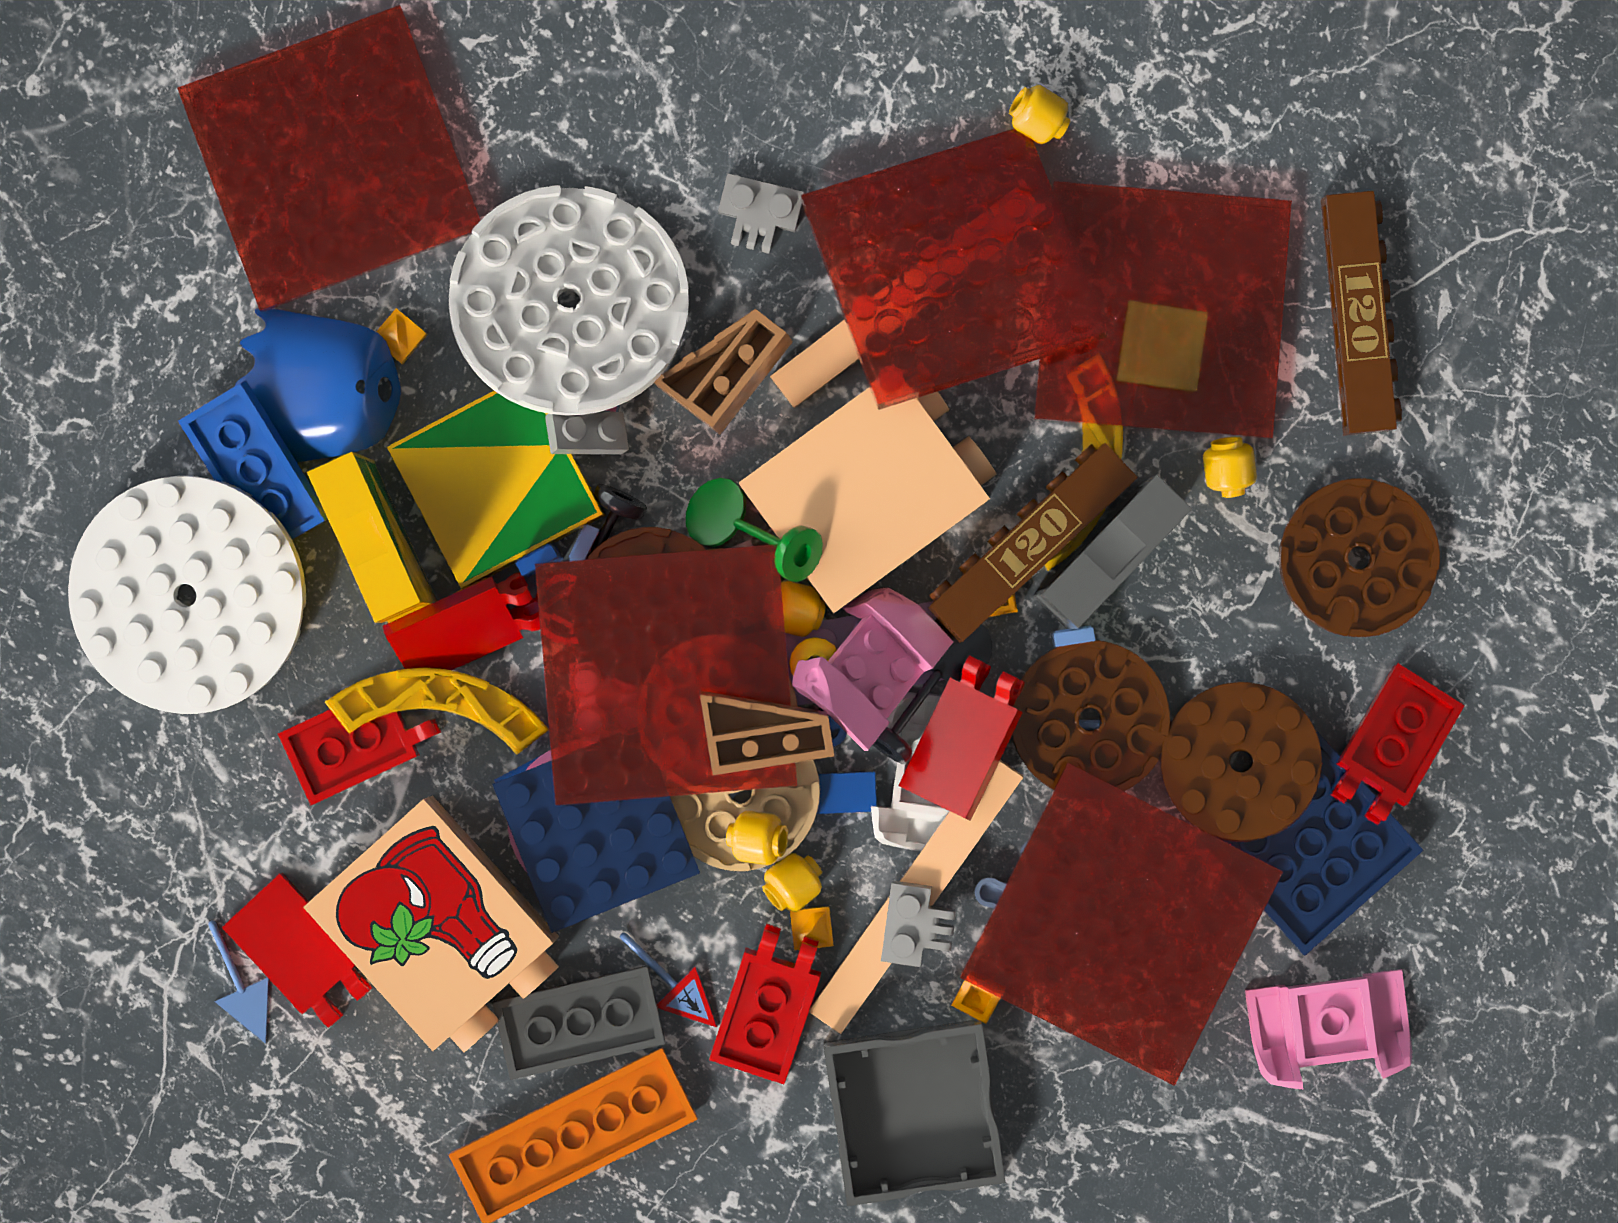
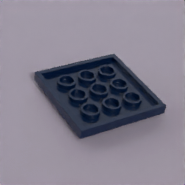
M638 726L492 784L551 933L700 874L660 770L645 750Z
M1318 731L1316 733L1322 756L1320 783L1311 804L1296 822L1276 835L1251 840L1250 842L1222 840L1204 832L1197 836L1304 956L1424 851L1391 813L1384 822L1381 820L1378 825L1364 817L1376 796L1362 781L1352 799H1347L1345 803L1331 796L1334 787L1346 770L1336 764L1340 756Z

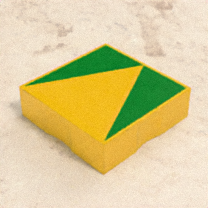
M496 391L484 395L387 447L461 589L515 564L516 560L548 543L557 542L580 530L584 525H589L606 516L600 504L597 503L594 492L572 454L550 453L545 418L548 413L520 406Z
M350 452L308 471L307 474L345 554L374 622L383 623L387 621L390 623L436 602L437 599L374 460Z

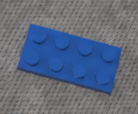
M246 380L178 420L213 479L220 482L224 481L251 494L253 499L277 517L291 539L298 537L328 519L317 494Z

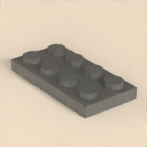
M648 965L531 992L524 999L517 995L492 1002L494 1013L500 1020L497 1026L510 1080L666 1043Z

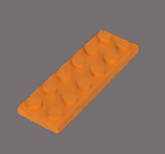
M662 1046L450 1152L449 1157L481 1222L491 1223L698 1120V1116Z

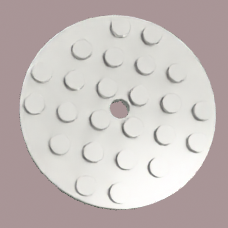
M560 185L538 188L524 192L500 204L473 228L471 236L457 254L450 277L449 313L452 329L457 344L468 364L482 381L506 399L520 406L548 414L585 415L601 412L623 404L642 393L664 373L680 347L688 319L689 296L686 271L680 254L666 231L642 208H635L631 204L617 198V194L585 186V189L560 188ZM566 291H573L580 297V302L575 309L573 307L567 308L558 304L559 295Z
M194 475L159 478L142 483L117 496L94 517L85 530L75 551L69 575L68 596L71 620L76 636L89 661L100 675L122 694L138 703L165 712L179 714L212 712L241 702L258 692L272 680L283 664L289 659L301 633L303 609L306 607L304 572L298 552L284 526L272 512H268L260 503L253 499L251 494L224 481L220 482ZM182 584L191 585L196 591V601L191 606L184 605L180 600H177L178 589Z

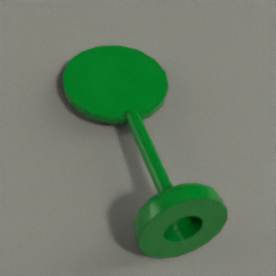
M725 478L709 480L699 487L691 497L686 510V528L690 537L699 544L708 547L722 545L731 539L738 530H741L775 547L774 562L777 572L785 579L794 582L806 579L819 564L823 542L821 535L815 529L800 525L791 528L780 539L744 521L746 498L742 488L734 481Z

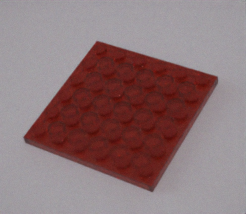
M401 5L177 88L261 312L471 235L473 228L481 221Z
M1015 128L801 195L803 208L878 410L1101 340L1108 336V329L1034 142Z
M1054 181L1034 420L1272 439L1292 200Z
M778 544L535 564L555 805L797 786L795 763L713 775L700 692L705 691L791 706L781 578L774 562Z
M1067 763L960 974V978L1175 1086L1283 871Z

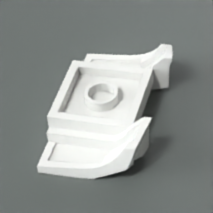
M908 692L887 718L890 722L887 726L888 728L893 727L917 693ZM929 693L902 730L901 737L911 747L912 755L905 765L897 762L891 807L871 806L874 835L882 844L921 851L949 812L898 786L941 697L940 694Z

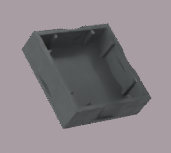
M1158 475L1141 482L1033 597L1066 629H1078L1184 519L1192 508Z
M975 1019L823 1042L847 1206L901 1199L922 1191H955L1006 1183L998 1128L993 1109L990 1074L981 1020Z

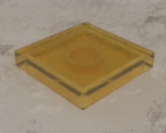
M1128 301L1116 381L1196 392L1208 312Z

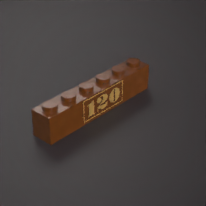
M1374 191L1326 195L1321 199L1343 436L1393 431L1397 429L1396 422H1401L1402 407L1400 399L1394 398L1393 382L1398 381V366L1395 358L1390 359L1389 343L1394 342V325L1392 319H1386L1385 303H1390L1391 294L1388 279H1382L1381 264H1386L1387 261L1386 244L1384 240H1379L1377 224H1382L1383 222L1382 204L1380 200L1375 201Z
M1106 443L1097 449L1093 444L1089 445L1074 459L1079 466L1069 476L1063 471L1059 473L1046 486L1050 493L1040 503L1033 498L1016 514L1021 520L1011 530L1004 525L987 541L992 546L991 549L982 557L975 552L958 568L963 573L961 577L952 585L946 579L929 595L934 602L927 608L959 643L972 634L1138 478Z

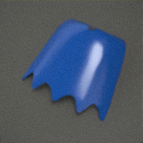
M255 309L257 316L265 321L266 327L263 331L240 341V345L254 356L255 365L247 375L235 383V386L245 380L248 382L296 462L358 452L382 440L394 418L401 396V386L397 370L384 338L370 328L346 321L279 309ZM382 377L388 378L391 384V396L387 402H383L378 395V384ZM359 380L365 381L364 394L356 390V383Z

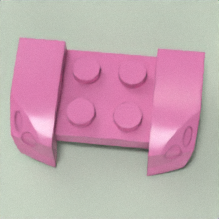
M890 588L870 590L843 606L842 608L847 613L862 620L828 661L823 657L806 661L799 660L792 686L799 693L823 709L864 751L870 749L890 722L887 718L923 672L933 669L953 643L951 638L918 604Z
M1402 969L1363 974V977L1288 987L1276 985L1245 990L1255 1056L1261 1075L1270 1084L1303 1089L1299 1068L1374 1058L1376 1068L1384 1079L1411 1065L1412 1044Z

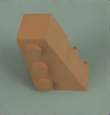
M754 309L714 336V340L693 353L692 351L683 357V361L661 374L654 384L721 435L793 341L787 332Z
M705 691L700 692L713 775L834 757L829 718L825 711Z

